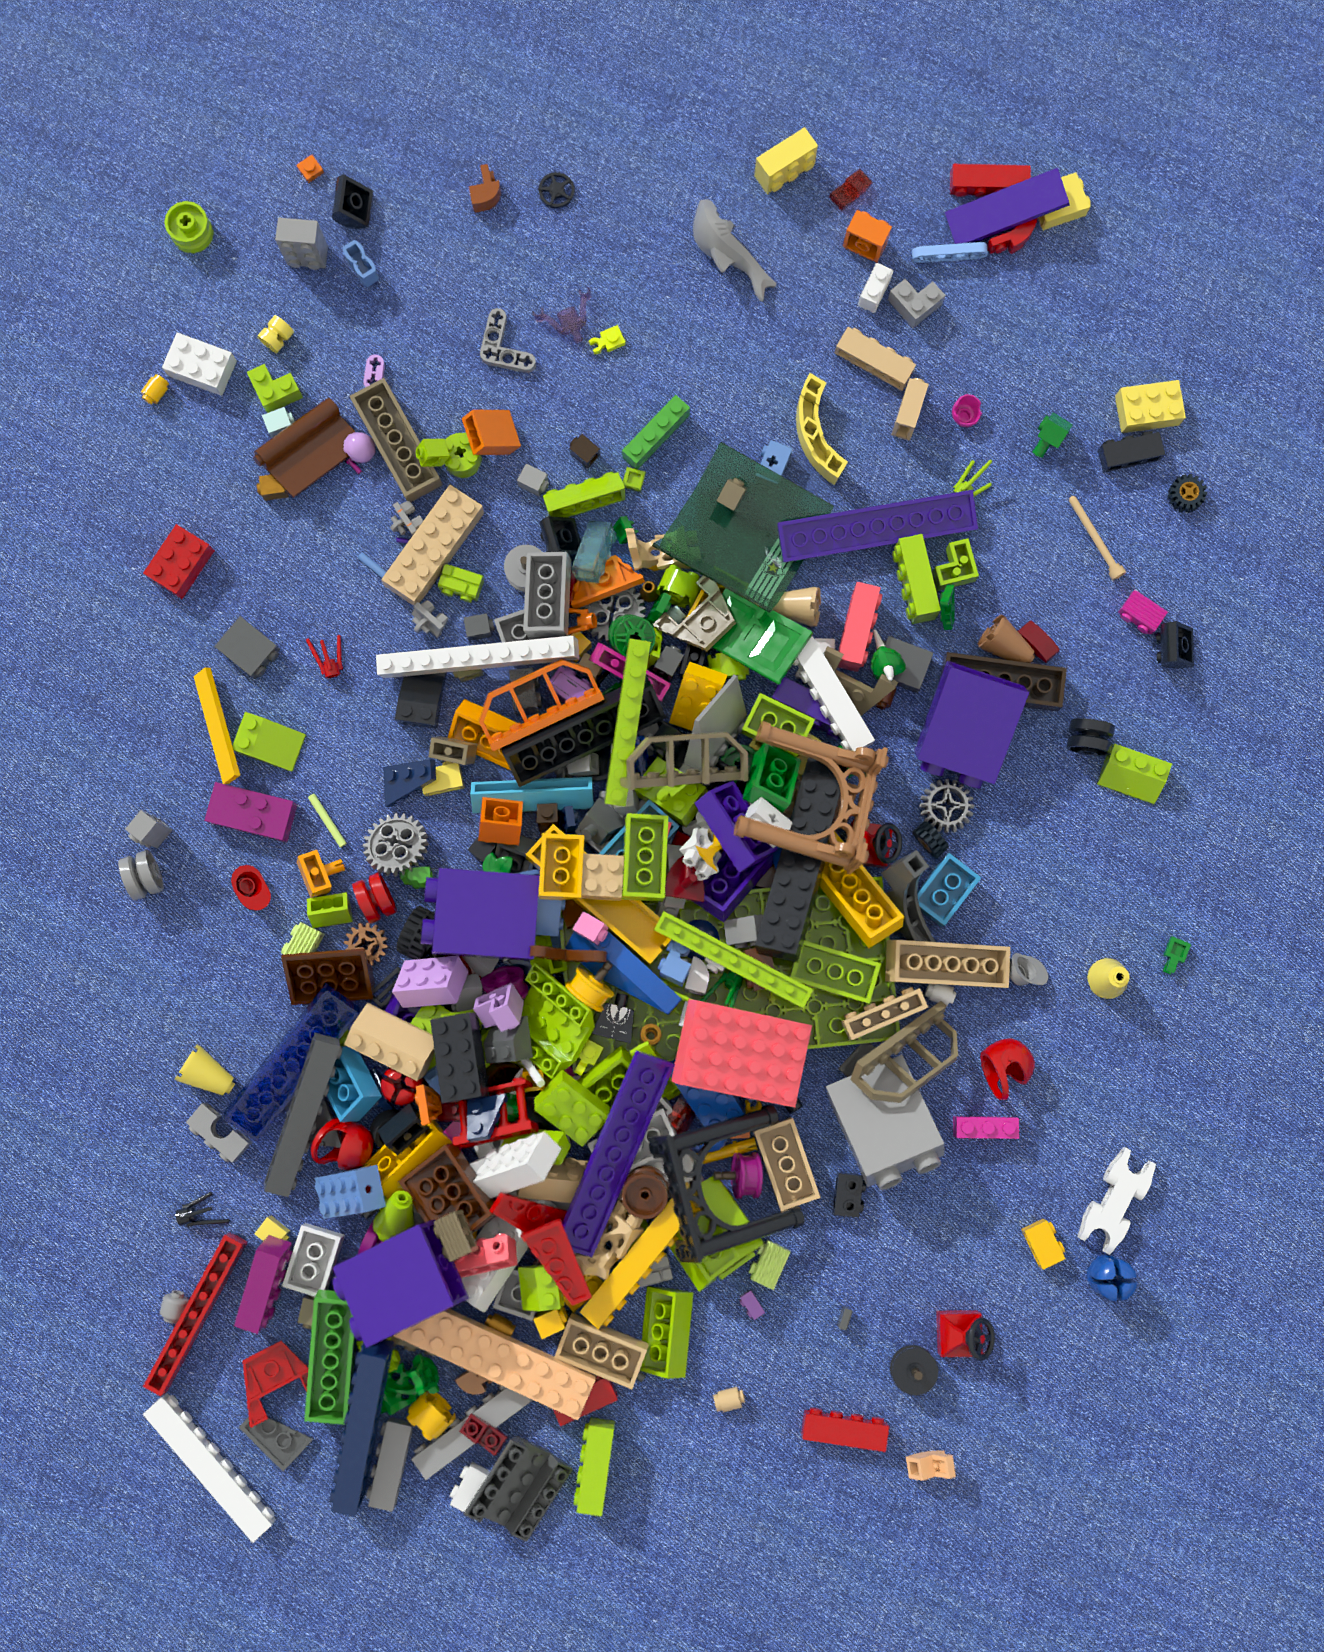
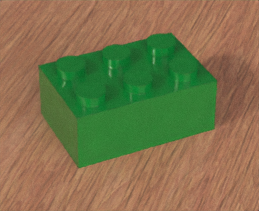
M764 743L754 754L743 799L753 804L763 797L779 812L783 813L791 804L801 759L778 747Z

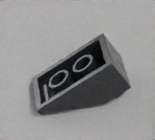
M446 672L403 677L395 714V720L398 724L438 729Z

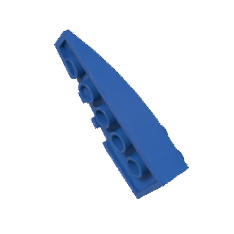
M573 931L565 949L607 951V961L613 966L603 978L604 981L667 1015L681 1002L682 999L609 931L603 942L600 941L598 945ZM581 962L594 975L597 974L604 964L602 962Z

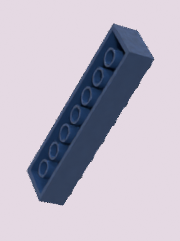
M384 1340L367 1348L363 1343L361 1351L357 1354L355 1365H358L357 1372H354L351 1385H354L353 1392H350L348 1399L350 1409L347 1411L344 1424L347 1426L341 1436L340 1444H343L342 1451L340 1450L338 1453L337 1464H339V1467L335 1471L333 1483L336 1484L335 1488L331 1491L329 1502L332 1503L331 1512L356 1517L365 1497L395 1341Z

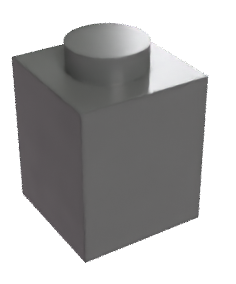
M487 613L463 617L466 636L469 641L492 637L491 631L495 630L493 619H489Z

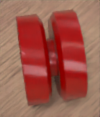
M379 872L369 876L370 888L363 880L352 884L358 905L370 924L381 920L379 908L386 916L397 913L390 890Z

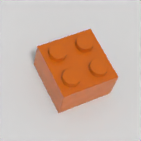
M856 210L846 230L843 247L878 263L888 243L892 226L884 220H877L871 217L867 212Z
M482 797L478 841L519 845L523 801Z

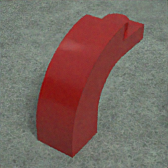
M1037 218L1016 226L1010 232L991 238L987 245L989 254L994 252L1001 253L1007 248L1009 253L1012 254L1021 249L1029 240L1035 228Z

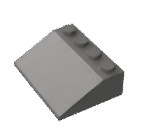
M736 675L730 678L695 719L692 734L727 732L735 740L739 733L742 734L741 731L745 724L747 712ZM724 737L709 738V767H715L719 757L725 755L730 743ZM693 739L689 741L684 763L702 772L701 739Z

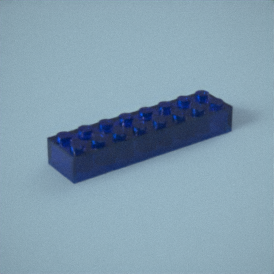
M326 983L224 1110L223 1119L258 1142L293 1098L314 1034L317 1033L340 1039L359 1016V1006Z

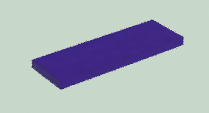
M1055 168L946 211L945 214L954 243H974L1067 207L1070 203L1059 170Z

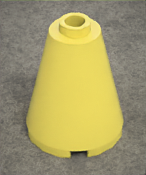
M1105 958L1098 960L1091 966L1088 971L1087 980L1094 994L1101 998L1112 999L1120 996L1126 990L1129 982V973L1119 961Z
M196 1044L195 1049L198 1051L191 1052L179 1071L182 1076H176L174 1080L222 1096L225 1092L229 1094L235 1085L232 1082L234 1077L200 1045Z

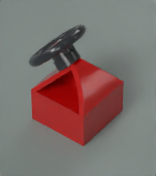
M885 823L883 825L869 824L867 831L864 833V838H866V843H868L867 851H869V856L866 863L862 865L885 869L901 853V832L892 823ZM892 832L895 834L896 842L892 839ZM894 848L893 855L889 857L890 849Z
M978 1310L936 1311L937 1353L941 1357H973L978 1361H984L991 1355L995 1344L994 1328L991 1322L982 1317ZM982 1324H984L988 1330V1334L986 1335L985 1333H982ZM988 1342L987 1349L983 1353V1346Z

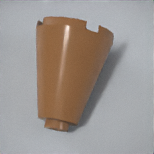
M1002 614L992 621L994 625L990 628L987 627L978 642L980 649L1005 660L1031 663L1035 657L1032 647Z

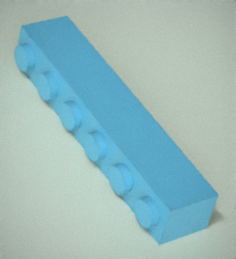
M592 777L536 779L520 788L516 780L471 782L472 813L481 812L482 797L523 801L522 812L537 811V804L557 803L558 810H562L566 806H573V809L591 808L593 806Z

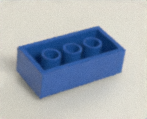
M676 1058L670 1062L675 1064ZM675 1083L703 1126L746 1114L745 1106L738 1096Z

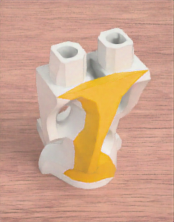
M698 811L696 820L691 821L687 828L681 827L683 832L691 837L680 848V851L684 855V864L689 867L694 866L697 879L702 881L708 879L710 875L719 872L717 861L722 856L719 851L722 847Z

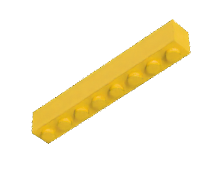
M686 1182V1188L688 1189L689 1183ZM673 1197L666 1204L662 1213L654 1219L580 1311L597 1329L603 1325L607 1327L615 1318L612 1314L616 1309L620 1311L627 1303L625 1298L629 1293L633 1295L640 1287L638 1282L641 1278L645 1280L653 1270L650 1267L654 1262L658 1264L666 1255L663 1251L667 1246L671 1248L675 1241L679 1239L676 1235L679 1233L680 1225L678 1217L674 1213ZM690 1201L693 1214L696 1211H701L700 1208H696Z

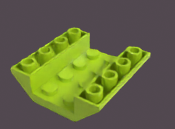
M534 962L525 979L532 986L524 999L521 1016H528L533 1058L529 1059L550 1079H554L561 1070H566L580 1055L595 1028L593 1013L587 1005L577 999L537 962Z
M713 1176L701 1182L706 1203L716 1217L730 1225H741L749 1222L721 1180H714ZM704 1215L698 1218V1226L701 1233H706L709 1226V1220ZM716 1226L715 1232L712 1236L726 1232L727 1230H724ZM680 1233L676 1235L679 1238L678 1240H683ZM759 1238L706 1256L700 1263L680 1261L679 1263L697 1290L701 1292L713 1283L719 1275L743 1257L750 1255L762 1246L764 1242ZM674 1244L670 1249L677 1258L675 1254L676 1245Z

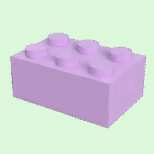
M459 956L405 960L392 992L403 1008L456 1004L468 975V970Z

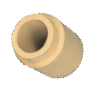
M738 1387L718 1391V1394L713 1395L717 1412L722 1411L724 1413L743 1407L742 1403H745L743 1390H739Z

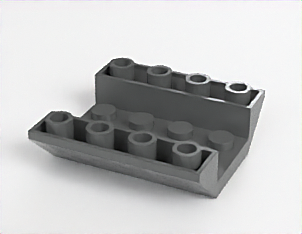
M515 1436L509 1441L463 1514L479 1522L486 1518L506 1527L512 1536L527 1542L573 1468L549 1450L524 1438Z

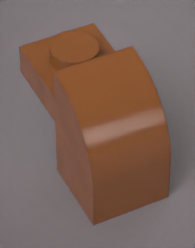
M488 164L480 165L484 183L469 186L474 213L492 209L497 205L501 197L499 180L495 181L494 173L489 171Z

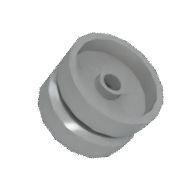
M149 850L138 852L135 859L132 856L119 859L118 867L122 882L129 896L134 901L145 898L147 891L154 895L164 890L160 869Z

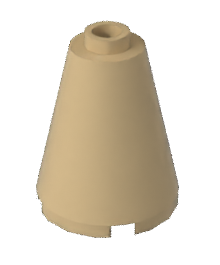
M819 587L774 593L770 601L766 598V607L788 619L811 627H817L820 617V611L818 610L819 605H821V591Z

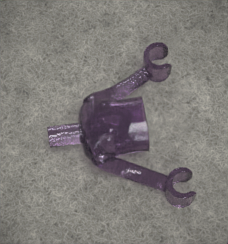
M587 286L588 292L582 294L579 290L581 298L580 316L575 307H568L557 314L559 324L556 320L545 314L543 308H540L542 311L540 315H536L534 311L532 312L534 319L537 322L545 320L560 334H572L576 343L582 342L583 338L579 330L586 324V301L592 296L590 288Z

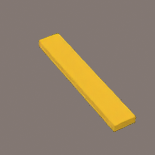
M205 667L194 676L222 782L223 784H230L240 776L213 674L211 668Z

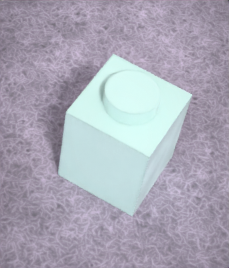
M284 407L262 415L268 433L272 438L295 422L292 413H287Z

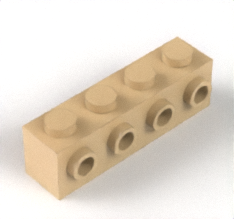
M913 986L902 990V995L895 998L893 994L882 999L883 1003L878 1006L872 1003L863 1007L864 1011L859 1014L853 1011L844 1015L845 1020L841 1022L849 1040L856 1039L928 1008L920 988L914 990Z

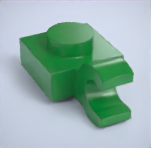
M1173 936L1169 938L1163 956L1169 959L1163 968V972L1174 974L1177 963L1185 962L1191 946L1190 943Z

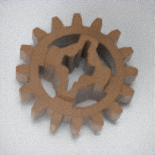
M359 923V929L352 927L353 933L346 934L349 941H344V944L348 945V948L345 950L362 949L363 947L361 946L365 944L364 940L373 942L371 945H368V949L365 948L371 966H374V960L381 962L380 956L387 955L383 950L389 948L388 945L384 944L388 937H382L385 931H377V925L371 928L370 923H367L366 927ZM367 931L373 932L377 937H369ZM358 935L359 939L355 944H353L356 936ZM376 946H379L377 953L374 955Z

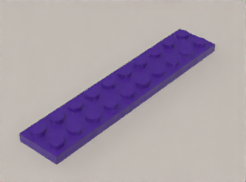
M973 490L778 522L777 529L782 561L789 562L895 544L900 538L923 534V538L977 530L978 524Z
M638 1050L635 1051L562 1222L575 1253L593 1257L675 1066L672 1062Z

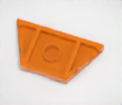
M616 555L578 569L577 582L574 587V600L571 603L572 608H581L645 583L642 574H637L633 571L631 566L623 563Z

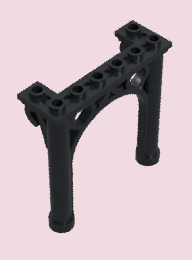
M769 1104L761 1107L760 1110L677 1135L649 1138L650 1153L653 1155V1158H663V1170L668 1177V1190L673 1197V1209L676 1217H678L680 1236L683 1238V1240L675 1241V1254L680 1262L700 1263L706 1256L789 1228L796 1229L804 1225V1215L798 1206L741 1225H730L714 1215L703 1195L701 1170L709 1150L722 1140L776 1125L778 1123V1114L773 1105ZM703 1145L698 1155L690 1150V1148ZM685 1155H689L694 1161L693 1168L689 1173L684 1170L682 1164ZM684 1177H692V1181H689L688 1189L686 1188ZM690 1201L696 1208H700L701 1211H696L693 1214ZM701 1215H704L709 1220L708 1230L704 1234L700 1232L698 1226V1218ZM716 1226L724 1230H727L726 1232L712 1236L715 1232Z

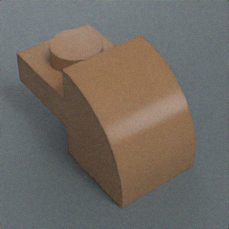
M469 1370L455 1379L458 1386L469 1394L484 1393L488 1388L485 1382L487 1381L488 1384L493 1382Z

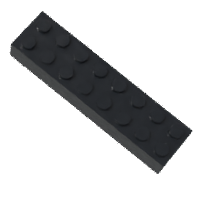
M645 676L637 732L666 719L653 685L647 676ZM621 687L603 695L604 700L502 747L501 751L519 788L613 744Z

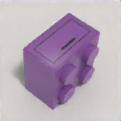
M560 666L550 681L559 701L563 704L571 697L578 698L583 696L586 690L592 688V684L586 679H578L572 669L568 667L564 669ZM546 685L548 693L551 694L548 685Z

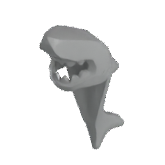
M707 199L700 200L693 222V235L696 244L705 254L714 259L715 264L722 273L730 265L746 272L752 281L758 300L764 301L765 289L775 287L776 282L731 234L735 227L733 222L721 219L712 201Z

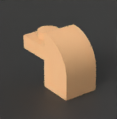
M945 1451L920 1452L906 1457L910 1479L923 1481L935 1476L948 1479L956 1477L953 1456L945 1454Z

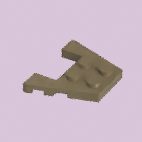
M709 570L696 582L698 587L708 597L685 620L677 624L665 612L653 624L657 630L705 651H708L736 624Z
M827 646L824 656L860 716L896 688L898 682L895 680L889 681L884 674H881L875 688H871L838 671L837 667L844 654Z

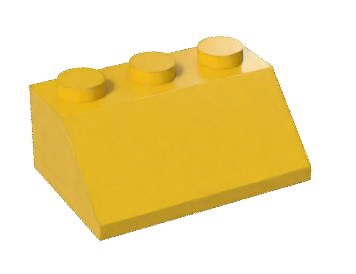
M542 833L539 882L540 899L568 900L581 898L584 835Z

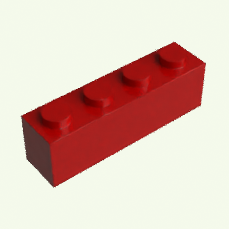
M953 164L950 172V195L958 197L975 195L976 197L987 196L1030 179L1031 165Z
M810 1408V1410H804L801 1437L803 1440L886 1452L889 1425L880 1417H872V1420L863 1419L864 1416L859 1414H851L850 1417L843 1416V1413L839 1411L823 1413L822 1409Z

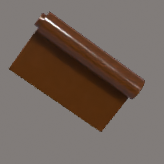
M326 398L256 449L253 459L258 466H263L295 498L349 457L344 452V441L349 434L356 431L340 416L339 408L330 398Z

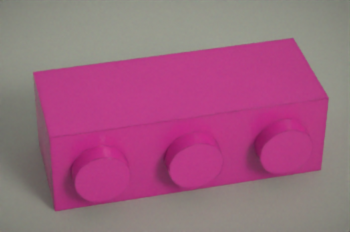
M953 1116V1137L1019 1139V1118Z

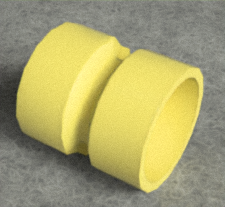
M274 315L268 322V328H263L257 338L271 351L278 353L284 345L283 341H287L294 333V330L284 320Z

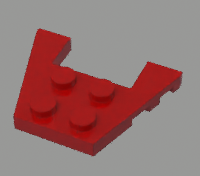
M282 1340L243 1360L250 1428L269 1418L260 1400L261 1397L297 1378L301 1379L307 1392L309 1368Z

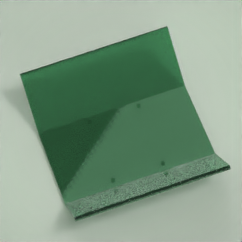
M720 442L686 504L664 537L654 542L652 546L771 613L804 559L789 562L782 561L777 523L830 514L834 506ZM734 478L745 483L744 486L748 488L736 510H732L717 501L727 480H733Z

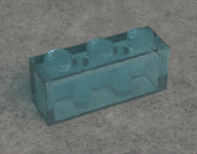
M589 520L571 568L577 581L599 583L600 577L605 571L606 561L610 558L611 547L617 538L616 531H614L611 523Z

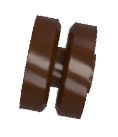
M647 1165L636 1167L629 1172L624 1182L621 1196L623 1206L628 1213L641 1219L654 1218L662 1213L666 1207L669 1193L668 1179L664 1173L656 1167Z

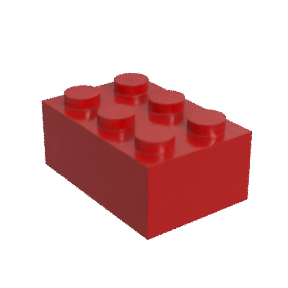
M176 524L143 574L151 581L183 599L215 550L208 543Z

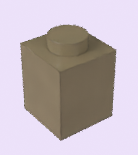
M737 478L733 480L728 479L717 501L732 510H736L748 488L744 486L745 483Z

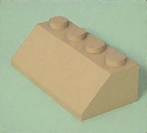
M369 1003L365 1005L351 1026L344 1044L416 1081L426 1075L435 1053L432 1034Z

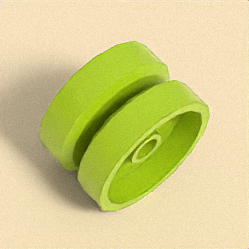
M183 201L173 205L166 213L165 228L178 249L185 253H197L210 245L213 240L214 231L208 216L200 205L194 202Z

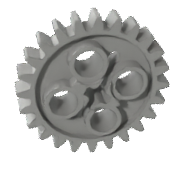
M633 587L630 590L627 589L604 598L611 600L608 604H602L603 599L583 606L582 609H588L589 613H595L597 620L600 617L607 618L603 623L597 622V628L588 629L587 632L592 631V637L598 635L600 642L605 638L606 643L609 644L608 629L612 620L610 613L614 611L616 596L619 598L617 599V612H614L613 621L625 614L636 615L645 619V615L642 614L646 612L645 607H642L644 600H639L641 594H635L636 590ZM623 602L630 603L626 608L621 607Z
M395 813L392 819L387 815L386 821L380 818L379 825L373 823L374 830H367L370 836L364 837L367 843L363 844L365 849L363 854L367 857V862L371 864L374 870L377 869L380 874L384 871L386 876H389L392 872L396 877L398 871L405 875V869L412 872L411 866L415 865L418 867L417 860H424L422 853L428 852L425 846L429 845L426 840L428 838L426 830L418 820L415 821L412 816L407 819L404 813L401 818H399L397 813ZM406 853L405 856L399 858L401 854Z

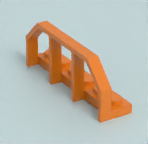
M560 659L489 692L478 720L492 751H496L604 700V697L589 668ZM565 665L587 673L593 688L586 690L581 697L567 699L565 704L561 705L547 672ZM543 675L557 705L548 708L547 712L540 716L535 714L527 719L513 688ZM509 690L525 723H516L509 727L510 730L504 733L500 731L490 736L484 720L492 698Z

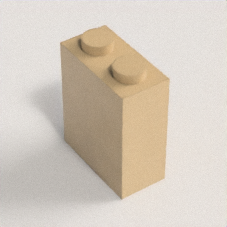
M919 378L909 379L891 435L910 441L929 385L924 380Z

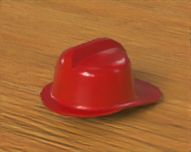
M243 865L235 869L232 874L231 883L234 893L243 906L255 911L267 907L271 894L259 870L250 865Z

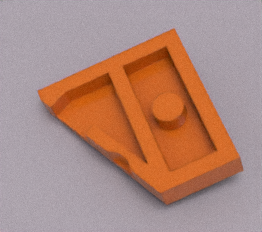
M425 1085L416 1086L417 1094H415V1101L419 1106L421 1124L425 1126L431 1124V1120H435L438 1115L443 1113L440 1095Z

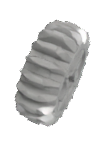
M945 779L944 785L941 780H938L937 787L931 783L929 785L931 790H924L927 796H921L920 798L926 802L919 805L920 808H925L920 814L921 816L927 814L928 817L924 821L928 822L931 820L933 827L938 825L937 832H940L942 827H944L945 833L949 832V827L952 832H956V825L960 829L964 828L962 822L966 824L970 822L966 816H973V813L968 810L974 808L973 804H968V802L973 800V797L967 798L966 795L970 792L969 789L963 792L961 789L964 787V784L956 787V780L951 785L949 779ZM944 791L942 801L931 803L935 793ZM950 791L959 797L961 803L952 799ZM945 800L948 805L953 806L952 808L948 809V812L946 810V807L940 806L941 804L943 805L945 803ZM932 809L941 812L944 821L938 819ZM962 809L960 817L950 822L952 811Z

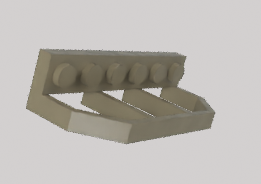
M727 732L646 737L626 759L627 777L620 778L621 786L629 790L656 786L674 787V785L695 783L710 784V782L733 780L748 781V752ZM724 737L740 753V770L737 769V766H725V770L709 767V738ZM701 739L702 772H699L698 769H687L686 773H679L678 770H674L673 741ZM666 741L667 774L660 775L659 772H647V776H640L639 773H634V762L650 743Z
M942 1001L938 1002L857 1061L850 1080L871 1100L901 1103L953 1064L958 1057L957 1031L943 1020L947 1006ZM933 1024L950 1038L951 1056L942 1063L916 1040L919 1034L928 1032ZM906 1044L934 1068L917 1082L890 1057L892 1054H898ZM885 1064L909 1088L902 1093L874 1090L861 1077L871 1074L877 1065Z

